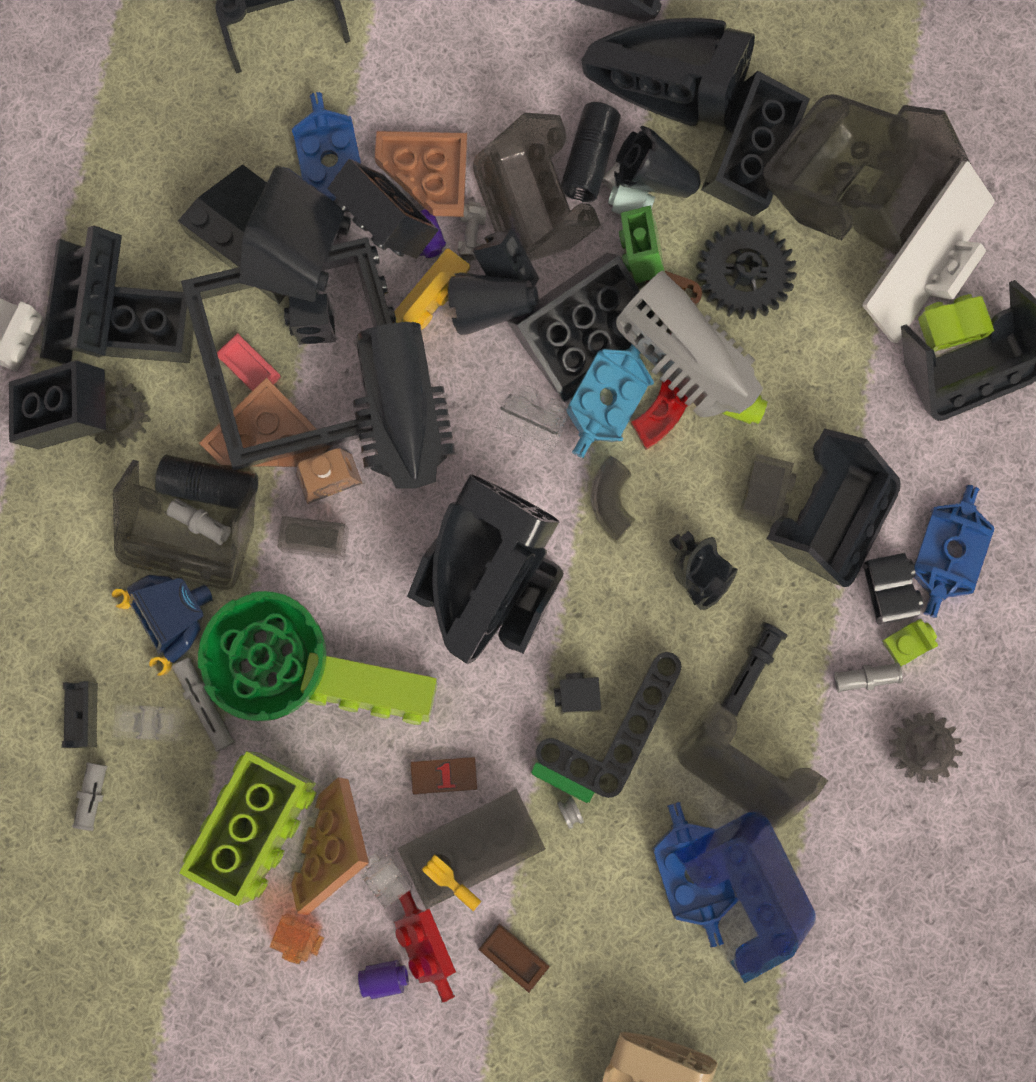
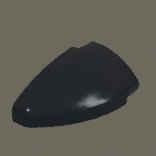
M672 18L647 22L614 32L591 43L581 60L582 69L585 76L594 83L645 110L689 126H696L698 121L726 127L742 83L745 82L755 44V34L732 28L726 29L725 21L708 18Z
M472 474L469 475L456 502L450 503L446 510L437 537L433 558L434 606L443 641L447 650L466 664L474 662L480 656L520 599L546 557L547 550L544 547H546L560 522L553 515L531 502Z

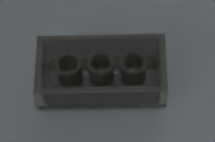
M515 789L397 849L425 909H428L454 896L452 889L448 886H439L421 870L427 865V862L431 860L434 854L454 871V879L460 885L463 884L470 888L544 851L546 848L518 790Z

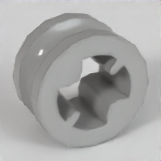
M572 796L568 797L566 803L557 802L569 829L573 828L575 822L584 823Z

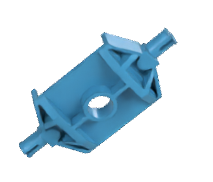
M633 344L624 351L607 349L598 351L566 408L567 414L579 431L578 436H580L572 453L577 454L580 458L585 457L588 448L594 441H623L624 438L621 435L647 387L654 384L652 377L640 359L641 352ZM604 388L609 389L613 395V401L608 406L600 400V392Z

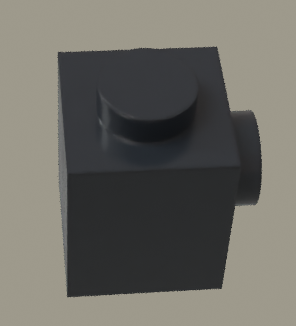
M583 672L568 673L565 680L559 681L560 687L554 688L555 707H561L562 714L601 710L599 677L585 678V673Z

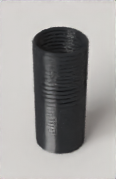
M590 102L584 105L560 185L561 192L571 199L582 202H593L597 199L621 119L620 113L614 107L601 102Z
M166 454L161 458L156 471L155 489L158 494L176 496L177 498H185L190 501H200L204 504L228 507L229 509H237L238 511H246L248 513L254 505L259 480L258 475L253 472L250 473L244 470L233 471L229 467L226 468L225 466L202 463L201 461L198 462L197 460L194 461Z

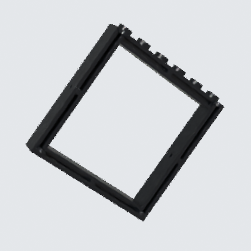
M368 237L333 245L326 260L324 270L356 263L373 327L396 323L394 309L392 305L387 306L384 296L388 294L385 277L379 276L376 265L380 264L376 246H370ZM240 267L181 281L233 471L358 439V435L371 432V429L357 430V423L367 421L369 418L355 419L243 448L202 299L252 288V286L239 283Z

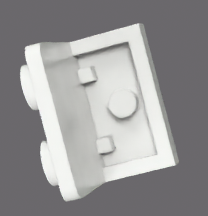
M0 299V365L17 372L25 358L26 352L43 319L29 304L20 301L17 306Z

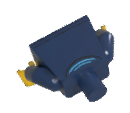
M147 575L129 585L127 590L115 589L112 592V597L117 598L122 594L124 595L123 602L117 604L116 607L120 609L132 607L158 654L163 652L164 656L154 657L149 662L150 667L154 666L158 661L163 663V670L157 674V676L169 673L172 663H175L191 648L201 631L200 623L204 615L200 607L213 601V598L205 584L190 591L182 578L173 579L170 576Z

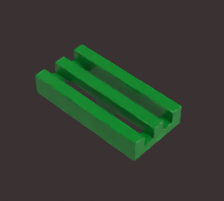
M537 762L531 772L533 776L585 803H590L595 793Z

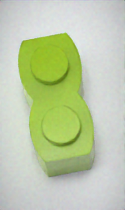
M967 294L956 298L953 301L954 304L943 305V302H936L925 307V311L918 318L926 344L936 352L988 337L994 331L983 296L973 298L972 294Z

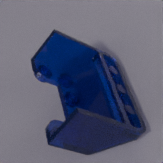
M748 812L674 852L676 858L685 867L691 880L697 886L712 888L727 879L730 880L757 934L755 938L740 945L734 954V960L730 961L732 968L744 983L780 965L795 955L814 926L816 913L770 821L758 812Z

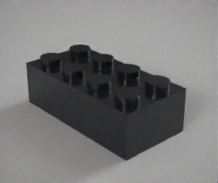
M756 71L742 83L701 190L753 217L767 209L773 198L810 98Z

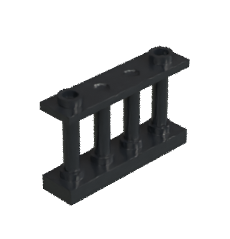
M93 225L87 229L84 247L62 239L57 240L40 352L41 359L63 365L72 361L73 350L98 358L105 356L122 235Z

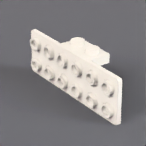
M968 161L960 163L863 302L864 309L893 343H898L902 337L901 326L905 324L910 326L930 296L954 299L986 252L981 243L968 242V240L991 209L995 200Z

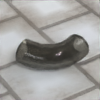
M609 455L602 462L592 480L590 504L595 521L607 536L617 543L636 520L626 511L621 500L622 489L632 474L620 461Z

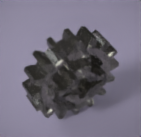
M108 380L105 381L106 430L89 435L90 437L95 436L94 440L101 445L106 440V445L109 448H114L116 442L125 448L127 446V439L130 438L135 443L138 441L135 435L138 431L146 433V429L142 424L143 422H150L151 418L144 414V412L151 408L147 402H143L146 398L141 391L136 392L137 388L130 383L125 387V383L122 380H118L116 385L113 386ZM126 397L132 400L135 409L127 407ZM117 409H119L122 413L115 414L113 419L108 415H111V413H116Z
M921 713L913 714V722L909 718H903L901 721L904 728L895 727L893 729L898 738L889 740V744L896 746V751L891 752L890 757L899 758L900 761L896 764L895 768H906V778H912L917 774L916 779L918 783H925L927 776L931 783H936L939 778L938 774L943 778L950 776L948 767L958 768L959 765L953 759L954 756H962L963 754L960 750L955 749V745L961 743L962 739L952 737L951 734L955 732L956 727L946 728L947 719L945 717H940L935 721L934 713H926L924 719ZM919 726L929 727L923 735L913 732ZM942 738H943L944 743H945V750H944V748H943V744H942V740H941ZM921 742H929L927 747L931 750V753L923 754L924 748L921 746ZM906 745L909 747L910 758H908L906 753ZM928 761L939 764L929 770L922 769L923 766L927 765Z

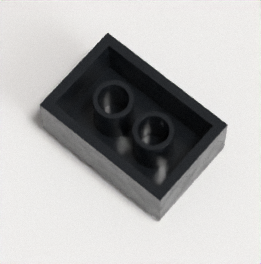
M347 160L327 188L336 197L334 200L335 204L342 210L350 212L354 216L352 221L359 228L369 231L373 235L371 241L382 250L390 248L400 257L408 255L417 259L439 231L385 175L354 160Z
M115 286L105 356L190 363L194 328L184 292Z
M75 360L9 382L10 443L39 450L106 430L105 369Z

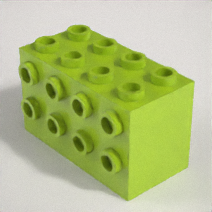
M246 751L237 760L232 771L234 773L228 785L225 784L216 799V807L212 814H209L202 823L199 830L201 834L195 845L192 844L183 858L184 865L179 874L237 906L251 900L254 901L256 897H261L269 880L265 879L268 871L272 867L276 868L285 853V850L281 849L282 845L288 837L290 839L293 838L300 826L301 821L297 818L301 810L304 808L308 809L317 794L313 790L316 785L314 781L262 753Z

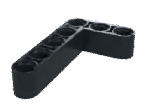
M662 652L651 662L602 762L554 738H547L537 746L536 758L538 762L602 797L612 798L619 795L681 672L682 666L678 656L674 653ZM661 659L672 662L674 671L671 676H664L659 673L657 665ZM651 687L658 691L660 699L656 705H650L644 701L643 692L646 688ZM639 716L645 721L646 727L643 733L635 734L629 729L628 723L631 717ZM554 744L558 747L560 755L557 761L549 763L542 758L541 750L543 746ZM618 745L629 747L631 758L628 762L619 763L615 759L614 750ZM575 759H583L588 765L587 774L581 778L575 777L570 771V765ZM607 773L612 774L617 780L616 788L609 793L604 792L599 785L600 778Z

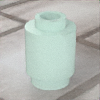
M622 185L619 187L613 186L608 204L613 205L612 212L618 214L651 205L652 209L655 196L650 195L649 191L627 188Z

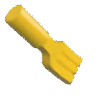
M434 854L431 860L427 862V865L421 869L439 886H448L452 889L454 895L472 911L482 902L466 886L460 885L454 879V871L437 855Z

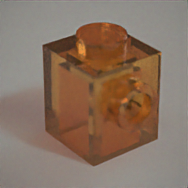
M285 913L280 919L269 947L282 952V958L295 964H300L301 960L307 962L311 959L312 955L318 956L325 937L320 936L323 927Z

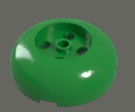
M269 591L251 592L250 595L243 596L237 600L233 599L221 607L207 624L198 650V668L201 669L205 684L204 688L207 694L225 712L249 721L276 720L298 710L314 694L323 677L326 665L324 635L312 613L291 597ZM265 631L267 635L265 642L257 643L255 635ZM286 644H292V653L284 656L282 653L283 647ZM315 653L319 658L318 666L315 668L304 693H302L301 686L309 654ZM268 654L269 660L264 662V657ZM248 659L252 668L249 672L244 673L241 663ZM272 673H277V683L274 686H270L268 677Z

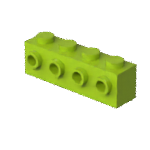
M315 653L309 654L301 686L302 693H304L315 668L318 666L319 658ZM326 656L323 677L314 694L307 702L320 706H325L327 702L339 704L340 709L349 712H358V708L370 710V714L375 717L388 719L390 715L403 717V722L421 725L422 721L429 722L437 688V678Z

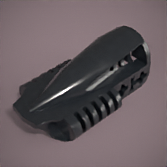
M399 322L365 329L356 336L365 397L353 400V407H367V409L354 412L355 418H369L367 421L357 423V430L371 429V432L358 435L359 441H373L371 444L361 446V453L375 452V455L362 458L364 469H371L379 474L390 477L396 489H417L435 483L437 466L448 456L455 455L456 453L454 443L441 444V441L453 438L452 432L439 433V430L450 428L451 424L449 420L437 421V419L449 416L448 409L435 410L437 407L446 405L447 402L446 398H433V396L444 394L445 390L444 386L431 387L421 325L416 322Z

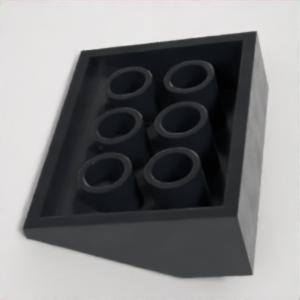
M242 164L200 195L180 217L178 222L189 237L231 269L241 267L245 228L267 182ZM258 288L277 304H280L286 297L283 294Z
M606 253L540 298L538 305L534 306L533 312L508 320L507 322L534 363L563 402H566L574 396L598 351L603 349L624 351L630 348L632 343L618 330L616 320L640 290L620 255ZM642 300V302L636 307L639 310H642L647 305V303L644 300ZM652 311L646 314L650 319L654 316Z

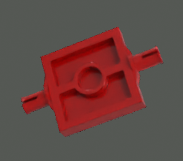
M411 890L397 895L405 914L403 918L394 921L397 928L395 934L399 944L405 948L410 959L408 965L412 975L418 979L419 983L432 982L435 984L442 1003L454 998L455 995L447 978L456 973V970L430 909L421 910L417 908Z

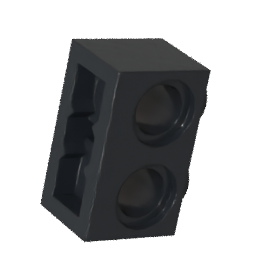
M318 294L315 303L289 296V307L284 308L286 327L289 326L290 335L296 337L299 345L336 342L334 311L327 294Z

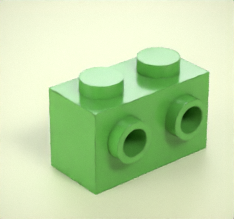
M651 205L620 213L623 230L619 231L622 248H626L627 251L626 254H622L623 262L628 271H632L635 283L651 280L662 270L665 272L658 229Z

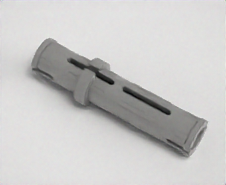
M186 658L173 665L171 668L174 670L185 691L183 696L185 700H190L215 747V751H221L235 743L213 701L204 688L205 684L201 681L191 659Z

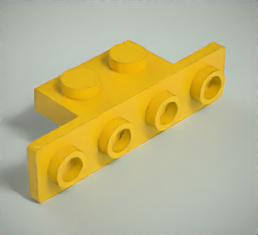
M446 249L395 309L396 323L416 322L421 325V330H423L430 323L433 317L432 314L437 308L443 306L448 301V288L451 276H455L454 273H467L470 270V264L452 250Z

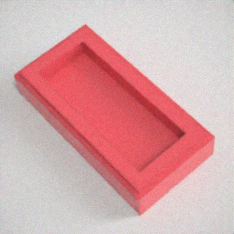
M238 333L217 352L218 358L251 391L266 378L273 385L281 378L280 374Z

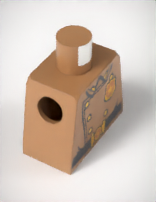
M341 448L333 449L297 464L296 476L307 504L363 484L352 454Z

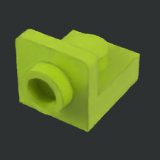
M922 619L913 621L882 640L895 663L899 662L901 667L938 646L935 641L937 635L929 623H924Z

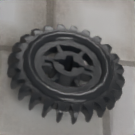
M740 221L735 226V232L731 231L729 225H725L723 230L724 237L718 231H715L713 234L715 243L709 239L704 243L708 252L705 250L699 251V257L705 262L698 261L696 263V268L703 272L696 276L697 281L705 282L701 286L702 293L710 292L706 301L709 303L717 301L718 303L715 308L717 311L726 307V315L728 317L734 311H737L738 318L741 320L747 312L751 319H755L757 311L763 316H767L769 313L768 307L778 310L780 305L777 300L781 302L787 301L788 295L784 292H790L794 288V284L787 281L794 280L797 276L796 272L788 271L795 267L796 261H786L793 250H781L786 239L784 238L775 243L776 230L765 236V224L757 232H754L753 221L749 223L746 231H743ZM735 254V263H726V260ZM762 260L764 261L766 267H762ZM743 265H749L751 272H745ZM725 276L733 278L735 282L733 286L728 283ZM766 280L762 287L757 289L755 281ZM737 285L750 286L752 291L743 292L735 288Z

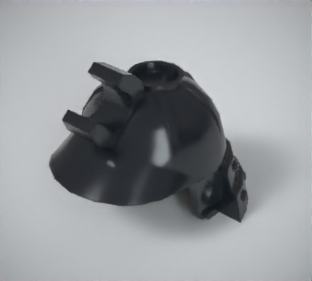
M686 531L682 536L676 534L669 540L670 546L677 552L674 558V575L676 580L687 590L686 592L693 604L700 610H706L715 605L728 591L738 569L732 567L728 561L718 554L715 538L709 537L695 543V539L689 531Z

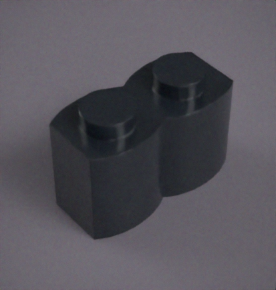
M905 553L871 559L863 563L878 625L914 618L920 615V609L923 608V599L920 591L915 590L912 578H915L916 575L913 561L907 559Z

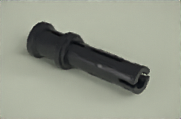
M762 622L760 625L762 628L754 644L749 645L747 648V654L749 655L723 702L719 705L721 709L735 717L739 715L740 709L752 691L765 665L769 666L770 663H773V655L780 642L788 637L786 633L769 623Z

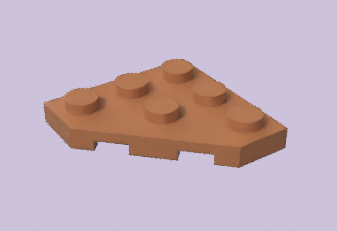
M376 132L375 162L384 172L433 216L464 217L467 133Z
M267 378L233 410L243 448L317 429ZM219 423L199 444L221 466L232 467ZM333 445L250 467H297L299 462L323 454Z
M338 777L318 795L315 808L319 809L315 826L314 828L308 827L301 853L306 854L301 871L294 873L291 883L298 914L308 915L369 864L349 780Z

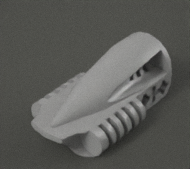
M663 270L660 271L640 290L617 317L616 326L618 330L655 366L652 370L655 375L659 371L664 374L660 378L662 382L669 379L672 383L668 387L672 391L677 387L680 391L676 395L680 399L684 395L688 397L685 402L687 406H690L692 403L697 406L693 411L699 417H711L725 411L740 414L756 401L763 390V387L754 376V369L751 366L755 359L749 353L744 357L741 354L744 350L741 346L735 349L732 345L736 341L733 338L727 341L724 337L728 333L725 330L719 333L717 331L719 325L716 322L711 326L708 323L711 317L708 314L704 317L686 292L667 276ZM644 300L647 305L642 310H639L636 306ZM653 310L655 315L650 319L646 314ZM659 319L663 321L661 327L656 324ZM668 328L672 331L671 335L666 332Z

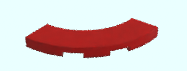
M669 379L662 382L658 396L647 411L631 422L645 450L657 444L675 427L687 407L685 402L688 397L684 395L680 399L676 395L680 390L676 387L672 391L668 387L672 383Z

